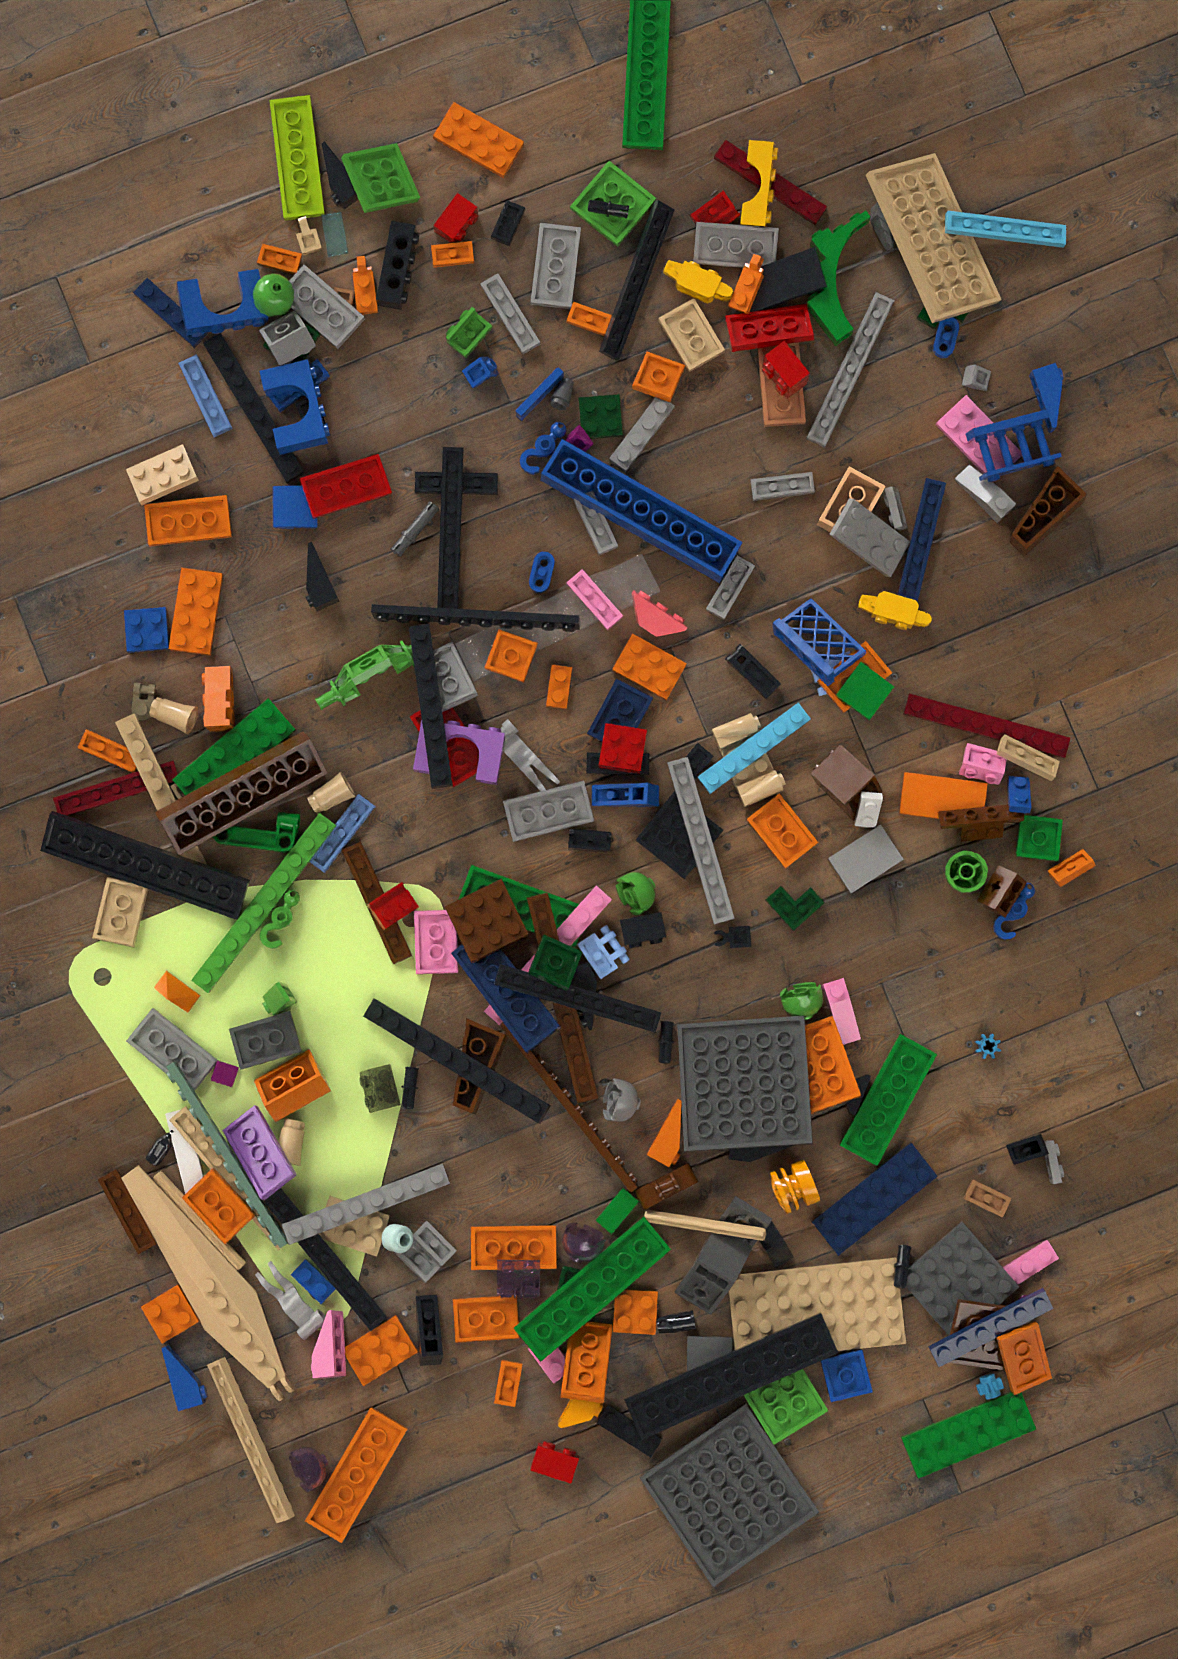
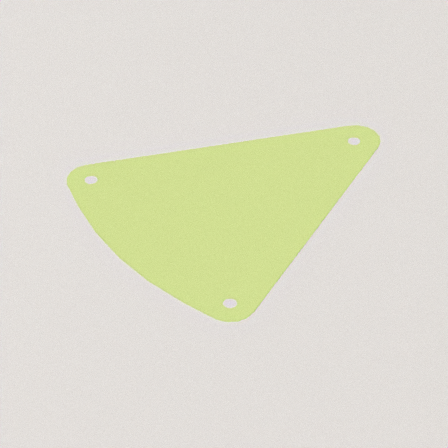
M355 880L294 881L288 889L295 890L300 895L299 903L291 908L293 913L292 923L285 928L271 930L267 934L270 942L280 940L283 943L282 946L271 949L263 945L260 940L262 928L267 924L273 923L271 912L210 993L205 992L191 980L235 924L236 919L190 903H184L142 920L135 947L100 940L84 948L74 958L69 969V985L73 996L166 1133L170 1131L165 1114L181 1110L185 1106L191 1108L188 1100L183 1101L179 1095L178 1090L180 1088L176 1082L172 1083L165 1072L126 1042L129 1036L151 1009L154 1008L217 1060L239 1067L229 1029L274 1016L272 1012L268 1014L262 1004L265 1002L263 996L277 982L285 983L297 1002L281 1013L291 1011L302 1052L242 1070L239 1067L233 1087L211 1081L215 1069L214 1066L195 1092L235 1156L236 1154L222 1130L254 1105L259 1107L277 1141H279L285 1119L305 1123L301 1166L292 1165L297 1176L281 1187L303 1216L326 1208L329 1196L348 1200L382 1186L402 1103L403 1088H401V1085L404 1086L405 1067L411 1066L415 1048L363 1016L373 998L418 1025H421L433 974H416L415 927L406 926L402 919L397 921L412 953V957L393 965ZM379 881L384 893L399 884ZM404 884L406 890L408 889L419 906L416 911L444 910L440 899L431 890L420 885ZM264 885L248 887L240 916ZM292 892L291 896L294 897L296 895V892ZM283 897L275 906V908L284 905L285 902ZM100 968L108 969L112 975L111 981L105 986H100L94 981V973ZM166 971L201 995L188 1013L167 1000L154 988ZM310 1049L331 1091L275 1122L265 1108L254 1080ZM200 1158L203 1174L205 1176L210 1171V1168ZM253 1220L236 1234L264 1278L271 1285L282 1290L284 1293L286 1292L274 1278L268 1265L270 1261L273 1262L280 1274L295 1286L302 1300L314 1312L319 1309L326 1316L327 1311L335 1310L343 1311V1319L348 1316L351 1307L337 1290L320 1304L291 1276L305 1259L320 1271L297 1242L291 1245L286 1244L278 1250ZM324 1240L355 1279L359 1281L365 1253Z

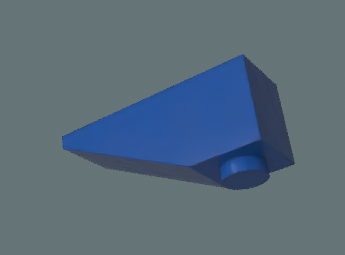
M1056 363L1032 370L1029 375L1041 411L1046 409L1048 411L1049 418L1045 420L1049 433L1053 432L1057 427L1063 373L1060 368H1057Z
M651 783L592 785V806L657 807L659 806V785Z
M169 1345L161 1348L178 1411L204 1404L206 1402L205 1398L208 1397L205 1385L201 1384L199 1378Z

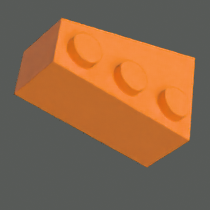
M230 666L205 667V673H202V685L205 686V694H203V706H205L203 716L204 727L210 732L230 731L235 727L233 669Z

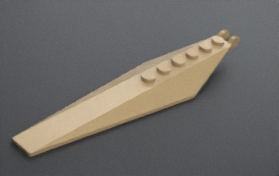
M139 1165L121 1179L203 1328L267 1388H270L278 1401L284 1399L283 1394L275 1383L281 1380L284 1388L289 1393L294 1391V1387L286 1377L287 1374L284 1371L257 1291Z

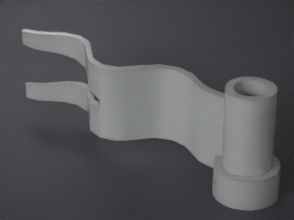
M508 719L502 723L500 729L502 730L501 733H505L503 748L505 754L540 791L546 789L530 765H533L558 785L560 781L516 735L518 732L516 727Z
M270 1261L268 1265L274 1278L286 1292L284 1293L282 1290L271 1285L259 1272L255 1276L261 1285L279 1301L289 1318L299 1326L297 1333L303 1340H306L318 1328H322L326 1316L319 1309L314 1312L302 1300L295 1286L284 1278L273 1262Z

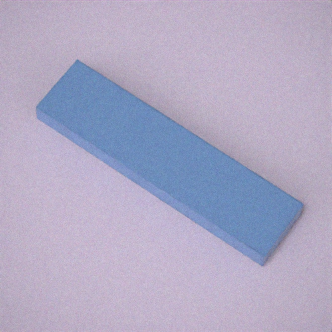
M196 354L179 362L178 364L213 437L233 429L198 355Z
M358 794L336 822V828L310 860V863L325 873L375 809V806Z

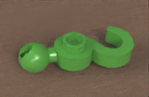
M288 890L284 894V905L275 908L272 912L271 918L273 923L265 925L260 932V940L268 948H278L283 944L280 940L270 942L267 934L271 930H279L292 923L293 913L291 908L300 901V895L295 890ZM292 892H296L294 897L291 896Z

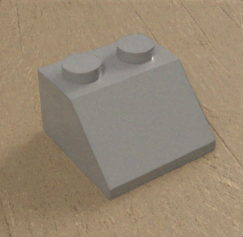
M295 310L259 330L280 366L291 363L294 358L307 354L312 348L316 347L307 327Z

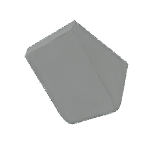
M976 364L966 366L962 385L987 391L991 371Z

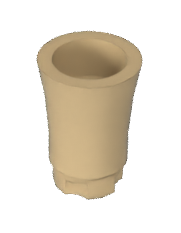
M157 697L151 704L149 715L158 721L179 729L185 734H189L196 723L198 707Z
M339 772L333 779L313 791V794L307 796V799L316 814H319L343 801L356 797L346 777L342 772Z
M285 1119L278 1142L291 1165L301 1166L305 1123Z

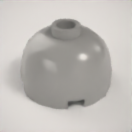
M613 1078L614 1082L609 1081L605 1089L603 1103L607 1102V1110L603 1109V1115L607 1121L622 1122L634 1115L635 1111L639 1109L641 1101L632 1084L625 1080Z

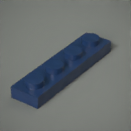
M148 278L133 292L136 297L193 348L208 335L207 332L199 337L186 336L181 308Z

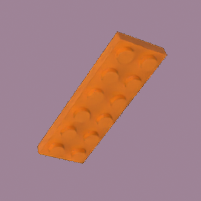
M370 1407L305 1522L342 1543L408 1428L375 1408Z

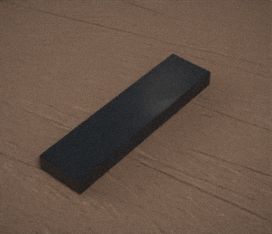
M415 472V494H441L442 472ZM463 472L462 494L498 495V473Z

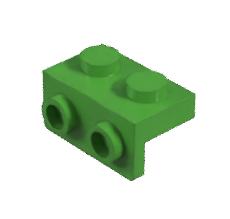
M473 307L469 311L465 310L461 314L457 325H452L446 333L447 344L465 358L470 355L493 328L490 323L476 313V309Z

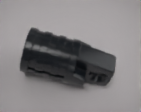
M693 1310L657 1318L658 1332L678 1333L680 1331L696 1330Z

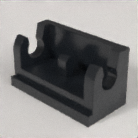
M570 828L568 850L610 853L612 832Z

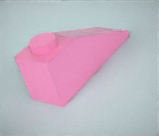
M844 978L821 985L830 1015L835 1020L843 1045L860 1040L861 1037Z
M327 1311L312 1354L311 1371L313 1378L325 1379L346 1376L343 1311Z

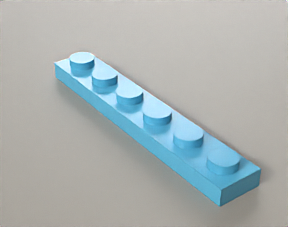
M947 211L945 214V233L1062 248L1066 245V225Z
M798 702L697 778L708 793L711 794L809 722L811 718Z

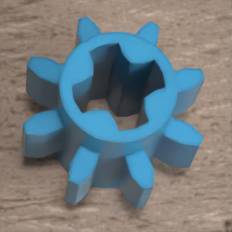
M981 1034L982 1040L975 1041L979 1048L975 1052L983 1053L982 1059H985L987 1054L994 1059V1052H1001L997 1048V1044L1001 1041H995L993 1039L994 1034H990L989 1038ZM985 1041L987 1043H992L990 1051L984 1050L983 1046L986 1045Z
M992 1373L979 1378L980 1383L976 1384L980 1396L985 1395L986 1399H992L1001 1395L1000 1389H1003L1004 1385L1000 1377L996 1378L995 1374Z

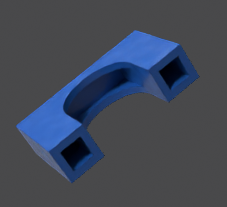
M259 269L238 272L237 280L242 303L236 311L227 315L215 314L206 308L201 298L197 279L178 281L176 289L186 336L199 337L207 332L217 334L224 332L225 329L241 330L245 326L253 325V327H260L268 323L269 316L261 313L255 307L253 299V289L257 281L261 279Z
M307 359L259 371L267 397L286 392H298L309 400L308 412L301 421L273 429L279 454L327 444V436H330L328 423L324 424L322 418L326 416L323 404L319 405L318 398L321 397L319 385L314 383L313 378H317L314 365L310 366Z

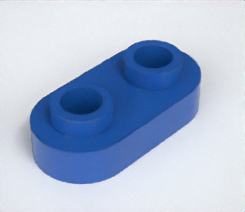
M953 317L941 320L938 325L933 352L939 358H948L954 351L959 323ZM949 326L951 331H945L944 327ZM940 346H945L947 350L941 351Z
M540 552L534 558L529 586L535 593H544L550 586L555 561L549 552ZM543 560L548 562V565L545 567L540 564ZM538 580L543 581V585L540 587L535 584Z

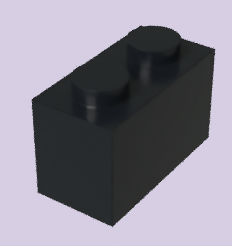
M662 912L620 920L624 945H629L630 949L642 947V942L650 941V945L662 943V939L666 938Z

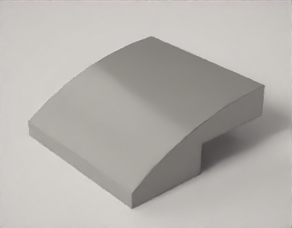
M426 1221L413 1234V1243L410 1249L404 1253L395 1252V1254L426 1283L457 1250Z

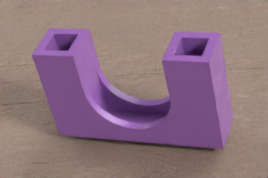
M421 720L413 770L414 772L429 774ZM456 721L444 723L446 742L452 738L463 737L471 740L479 749L476 782L497 785L505 733H501V729L489 727V730H483L481 726L468 724V727L460 726V723Z

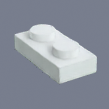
M861 792L855 816V826L876 828L883 800L882 793Z

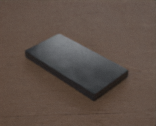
M816 247L761 266L764 269V277L750 312L766 310L827 288Z

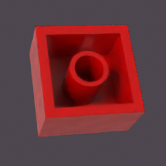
M785 341L764 356L762 372L768 380L772 379L776 384L775 389L781 396L784 395L788 399L807 385L810 372Z
M605 723L599 768L640 774L647 730Z

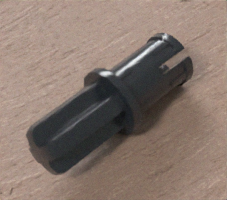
M589 200L587 209L589 212L607 215L606 217L610 215L627 219L629 205L611 203L610 200L609 202Z
M660 1021L659 1063L668 1064L671 1062L672 1043H674L672 1041L674 1022Z
M405 1067L404 1086L401 1085V1088H403L401 1107L403 1109L414 1108L416 1089H418L416 1084L419 1068Z
M898 1245L897 1261L894 1264V1267H896L894 1287L904 1289L907 1285L908 1269H911L909 1265L911 1246Z

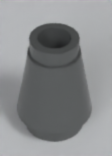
M568 378L562 379L550 397L552 407L558 410H566V407H569L574 385L572 380Z

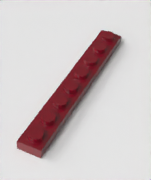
M910 693L908 694L903 715L998 741L1005 734L1042 753L1060 758L1066 757L1071 738Z

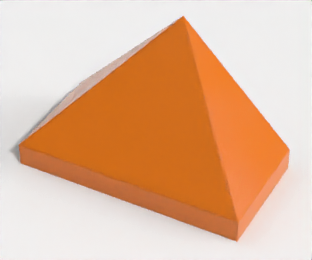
M168 971L164 973L154 987L167 1000L187 1013L201 996Z

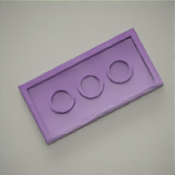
M254 1105L222 1130L261 1200H266L297 1176L258 1106Z

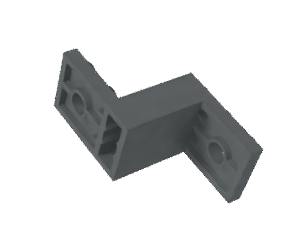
M735 1196L718 1221L767 1229L772 1218ZM709 1233L693 1266L677 1286L674 1293L711 1315L734 1285L753 1246L758 1240Z

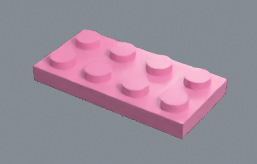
M965 395L935 425L983 474L987 472L979 443H976L975 440L968 442L965 434L973 428L992 424L993 422ZM994 435L988 436L986 441L995 470L1006 467L997 438H994ZM1005 435L1013 463H1015L1022 457V453Z

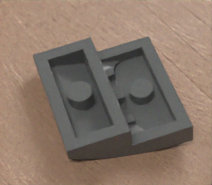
M688 1336L687 1371L733 1351V1337Z

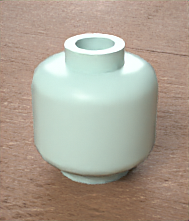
M391 1224L382 1233V1244L388 1251L404 1253L412 1246L413 1233L406 1226Z

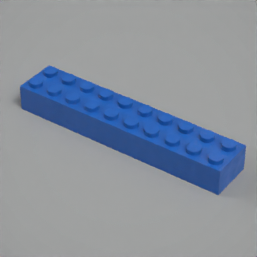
M563 439L541 473L542 482L573 500H578L582 505L604 515L605 518L718 583L723 579L741 548L742 542ZM593 490L597 500L591 498V496H588L585 493H588Z

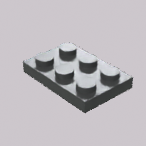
M291 1011L229 1029L240 1070L302 1052Z

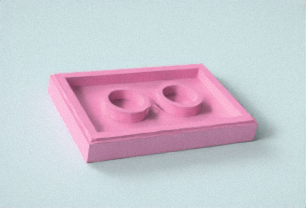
M414 911L416 974L458 973V962L451 954L457 949V932L447 911Z

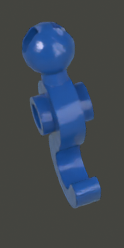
M555 422L552 424L549 435H541L537 438L535 449H527L522 453L520 466L525 473L534 475L540 472L538 466H529L526 460L529 457H548L552 455L555 451V440L566 434V426L563 423Z
M1026 883L1006 918L999 916L994 921L993 930L999 938L1007 940L1016 936L1015 932H1003L1001 930V923L1003 921L1018 920L1027 914L1026 900L1032 898L1035 894V888L1031 883ZM1028 884L1031 885V889L1027 888Z

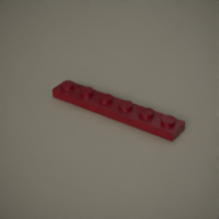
M725 140L714 155V159L760 189V173L747 162L748 154ZM777 173L775 182L771 181L774 199L810 223L817 224L827 209L826 205Z
M174 760L160 764L169 785L174 783L172 779L178 775ZM139 771L54 797L53 800L57 813L70 816L135 796L148 790Z

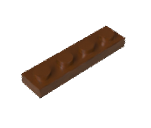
M116 1169L99 1178L98 1181L137 1254H140L155 1246L157 1242L122 1181V1175Z

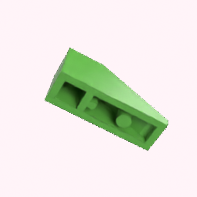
M277 982L263 996L265 1002L262 1004L268 1014L272 1012L273 1015H277L297 1001L285 983Z

